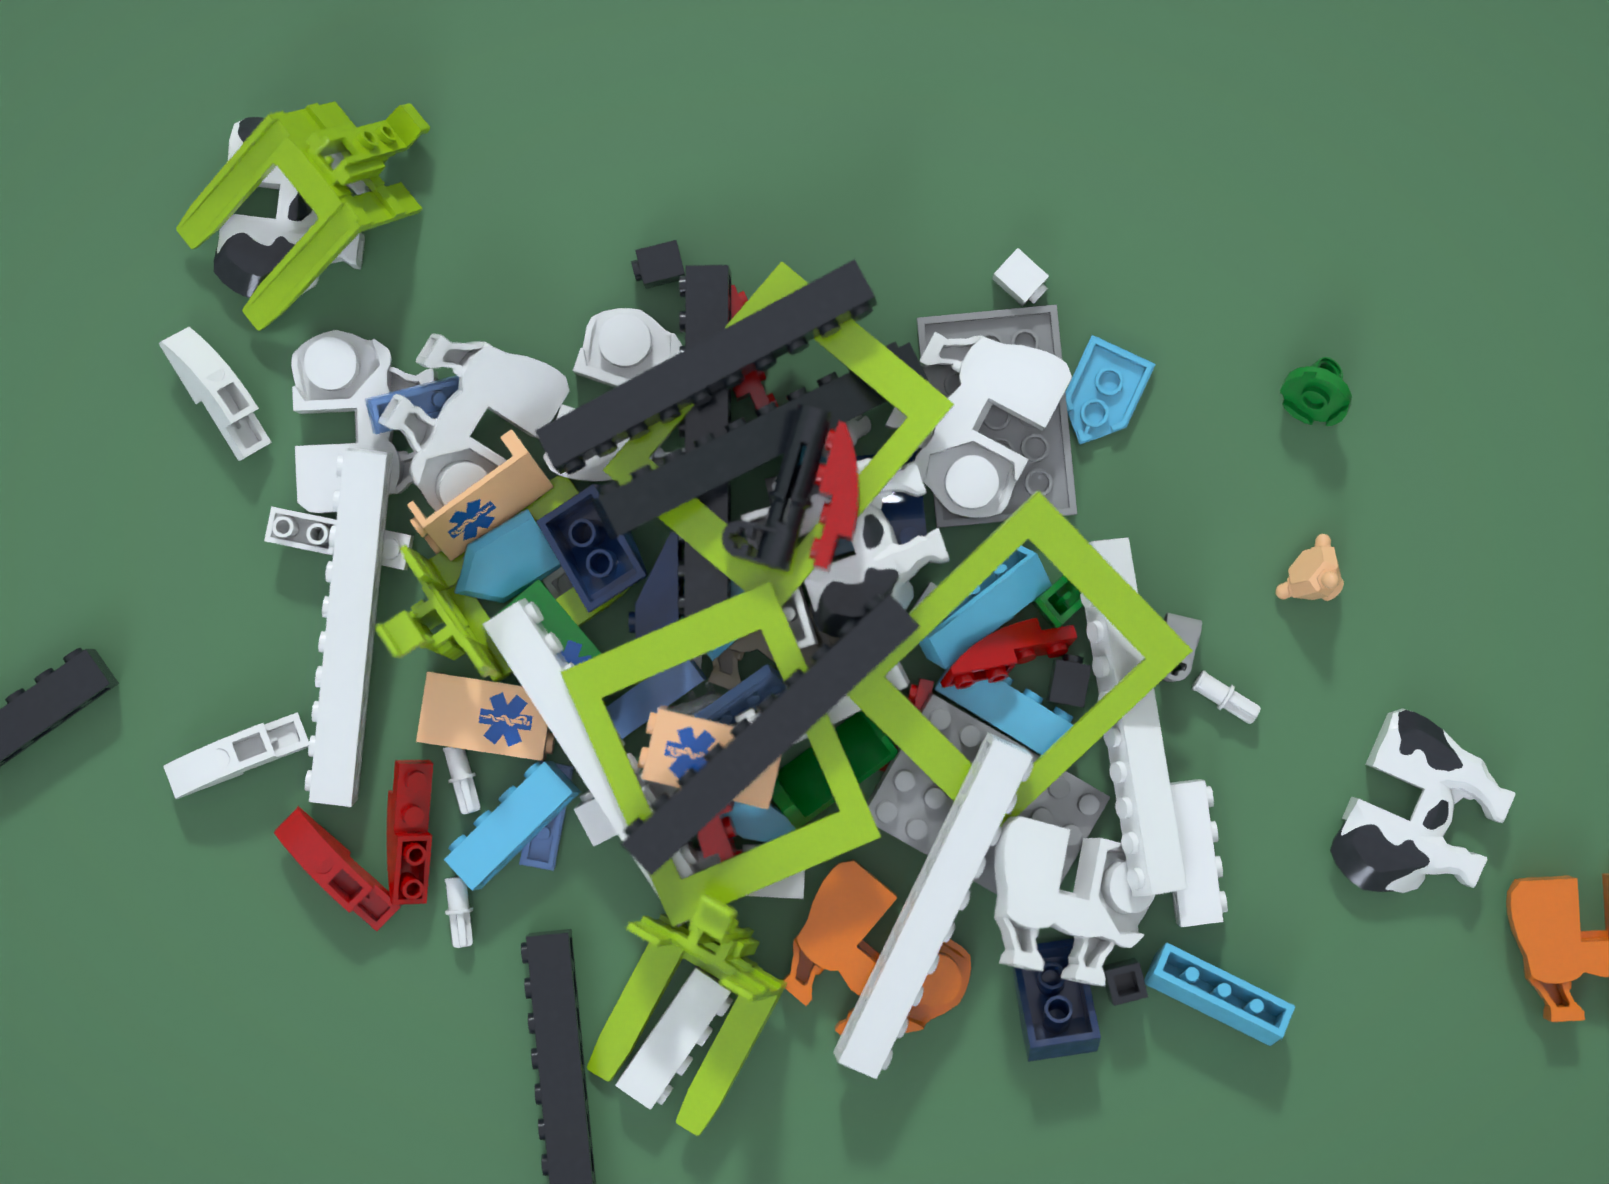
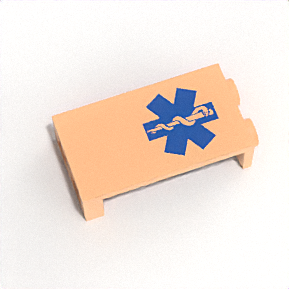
M512 429L500 438L513 456L427 518L414 501L407 504L415 516L410 522L421 537L425 538L436 554L443 551L448 559L453 561L465 552L466 546L506 522L554 487Z
M432 671L426 674L416 742L539 761L546 760L547 754H553L555 736L553 733H550V728L523 686L453 676Z
M661 705L657 713L651 712L646 733L652 734L649 748L642 747L638 762V768L644 769L642 779L679 788L680 785L676 781L691 767L696 771L699 770L707 762L703 756L715 744L719 742L722 746H725L733 738L730 731L735 726L669 711L668 706ZM782 755L733 801L768 810Z

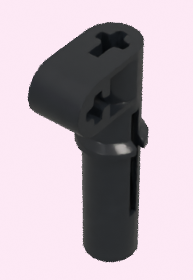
M798 404L775 489L768 493L771 503L765 525L762 526L741 520L728 524L722 533V544L730 555L744 561L789 572L805 512L813 504L809 501L832 419V413L812 406ZM803 446H806L807 448L805 451L804 459L795 487L794 495L792 496L786 523L783 524V517L789 501V496L797 471L800 456L802 453ZM742 531H745V535L755 541L757 531L763 532L756 558L750 557L752 552L750 545L742 544L741 549H738V545L733 541L734 535L740 536Z

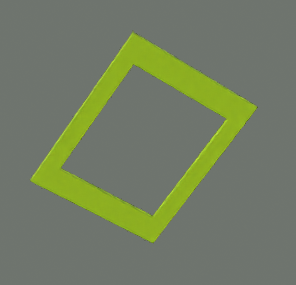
M781 261L725 328L809 283ZM850 319L840 324L841 329L835 334L826 338H822L820 335L814 338V340L907 417L859 474V518L952 409L954 403L854 320ZM694 404L680 410L682 414L668 423L659 421L648 427L650 431L643 437L633 441L629 439L603 471L614 481L618 480L621 486L632 480L629 473L647 464L650 465L652 470L659 467L650 457L684 419ZM697 498L658 516L662 522L745 592L770 581L781 607L784 606L815 569L813 566L815 560L810 559L809 555L814 538L821 539L824 525L819 522L796 547L790 570L786 572L744 561L730 555L722 544V533L727 524ZM734 535L733 541L738 545V549H741L742 544H748L752 547L750 557L756 558L758 550L742 536Z
M1038 490L909 613L920 627L847 694L896 745L955 801L972 763L885 675L1029 538L1143 655L1144 659L1033 763L1028 779L1025 782L1021 781L1015 793L1017 794V801L1010 814L1005 813L1000 826L1009 817H1016L1023 812L1193 651Z
M770 581L560 672L627 825L638 816L644 821L652 811L602 697L759 629L763 632L783 681L797 668L804 672L808 667ZM828 713L806 733L840 811L682 879L671 857L652 876L650 874L649 876L672 927L693 918L700 905L699 899L701 896L710 895L718 901L727 904L881 837Z

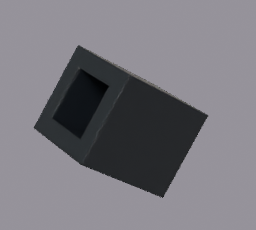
M677 240L635 250L637 260L631 261L636 282L643 280L646 289L679 281L680 276H686Z
M1064 654L1062 660L1053 659L1046 701L1084 707L1091 672V665L1083 664L1084 657Z
M1135 958L1102 966L1106 978L1105 987L1108 999L1113 1006L1148 997L1140 962Z

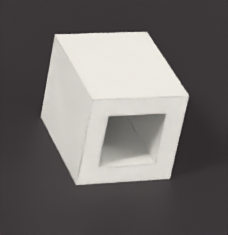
M1017 248L994 273L992 280L1023 307L1028 300L1034 304L1046 292L1048 288L1044 283L1049 276Z

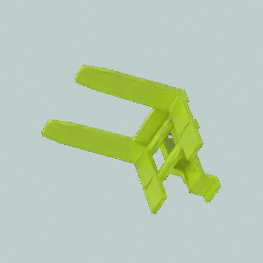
M335 101L322 105L318 103L310 104L305 109L288 113L280 111L269 114L191 204L176 227V231L191 249L198 248L225 224L276 166L282 171L317 214L318 220L261 282L242 309L253 326L258 331L263 330L286 312L360 232L418 214L423 209L401 182L385 186L379 174L386 167L384 164L389 159L388 157L407 151L422 134L430 131V126L411 103L399 105L386 120L356 127ZM340 152L344 159L333 169L332 162L334 160L328 155ZM362 180L370 189L369 192L352 196V192L346 185Z
M558 475L549 480L554 487L522 511L528 508L534 520L537 521L577 495L579 492L569 478ZM407 545L399 548L404 555L403 558L423 586L421 588L429 600L424 601L421 599L410 607L412 609L411 612L404 610L385 624L380 623L376 626V631L394 657L402 658L419 646L421 649L427 648L455 661L467 653L481 676L486 677L489 675L494 682H500L514 673L483 626L491 618L479 600L475 597L455 593L465 552L453 561H450L443 551L427 559ZM634 585L592 612L586 610L574 587L556 598V600L580 627L612 605ZM444 622L446 627L433 635L431 630Z
M710 895L700 897V905L690 921L689 927L685 924L679 927L677 925L672 927L667 914H661L659 919H654L649 915L643 916L641 921L628 923L627 930L649 943L600 1033L587 1065V1070L607 1082L613 1080L633 1051L682 959H686L720 979L719 984L738 994V997L692 1081L676 1119V1124L696 1136L703 1133L721 1107L787 985L785 981L770 975L757 966L756 962L745 957L754 955L760 944L758 940L752 937L755 930L749 927L741 928L737 926L739 921L735 919L737 915L736 910Z

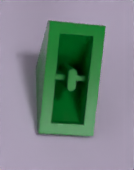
M1065 575L1061 576L1051 587L1031 602L1052 628H1059L1083 606L1081 592Z

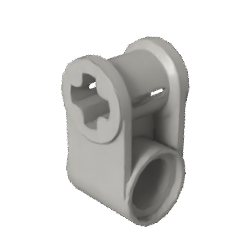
M1166 613L1164 621L1193 650L1178 664L1181 665L1180 671H1176L1172 675L1170 672L1162 679L1166 682H1176L1185 679L1191 672L1195 650L1201 635L1202 621Z

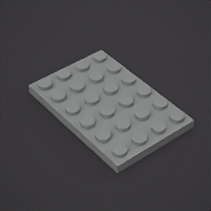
M1057 305L930 316L916 319L920 359L935 332L946 339H967L974 336H984L1003 344L1024 345L1043 350L1062 359ZM950 365L922 367L928 378L927 382L948 398L960 386V373L953 370ZM1064 392L1043 431L994 405L991 406L978 433L1029 459L1015 483L1008 505L1001 514L979 518L960 516L946 509L933 494L936 528L1005 522L1037 490L1063 516L1077 515L1066 393Z
M932 693L928 695L920 709V712L971 763H973L987 732L1026 749L1033 756L1031 760L1033 763L1040 757ZM899 747L897 755L890 761L870 796L867 805L878 828L929 855L954 801ZM1067 771L1018 815L1070 829L1060 885L1081 850L1083 838H1088L1110 799V796ZM995 844L994 846H989L984 857L986 865L981 876L978 879L974 878L973 881L997 894L994 869Z

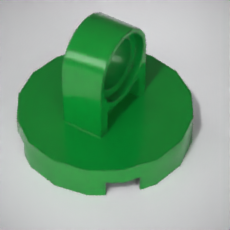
M1322 357L1311 366L1299 367L1290 371L1280 388V394L1282 393L1284 398L1282 402L1284 409L1292 417L1309 425H1312L1314 421L1326 422L1325 426H1333L1342 422L1350 409L1352 394L1348 385L1342 380L1343 372L1340 365L1330 357Z

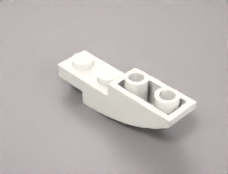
M187 327L159 343L195 404L203 402L238 461L272 443L253 413L259 408L249 392L227 363L200 335L190 327Z
M271 506L264 541L333 555L334 547H329V534L331 527L336 526L337 520ZM385 530L382 565L407 570L408 564L399 548L407 545L412 549L414 536Z
M297 712L265 725L261 723L186 754L163 767L175 799H179L240 776L247 770L309 747V741Z

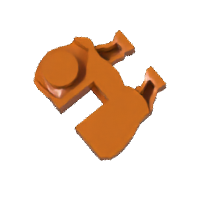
M854 859L839 862L824 878L813 899L808 920L793 940L791 972L782 980L787 983L785 989L805 1006L812 1000V984L815 975H820L824 969L839 971L848 987L860 997L880 956L863 938L898 897L897 894ZM950 939L947 943H942L938 952V965L933 974H927L922 985L924 987L922 998L916 1007L912 1006L907 1016L908 1026L905 1033L923 1030L931 1019L945 1014L957 1006L963 998L969 984L971 958L970 954ZM854 1008L848 1011L846 1019L840 1020L834 1026L835 1031L839 1035H842Z
M1609 873L1602 874L1605 930H1580L1578 878L1564 875L1514 879L1507 891V916L1512 934L1523 955L1525 978L1544 1001L1543 1018L1550 1022L1585 1020L1584 1010L1573 1000L1569 991L1572 988V981L1578 979L1583 973L1605 978L1609 977Z

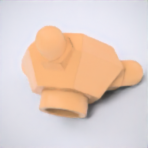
M1327 534L1318 535L1315 539V546L1302 551L1288 569L1289 577L1287 582L1278 585L1275 593L1280 599L1293 597L1315 600L1322 598L1324 601H1330L1339 595L1343 589L1344 581L1341 577L1335 548L1331 547V538Z

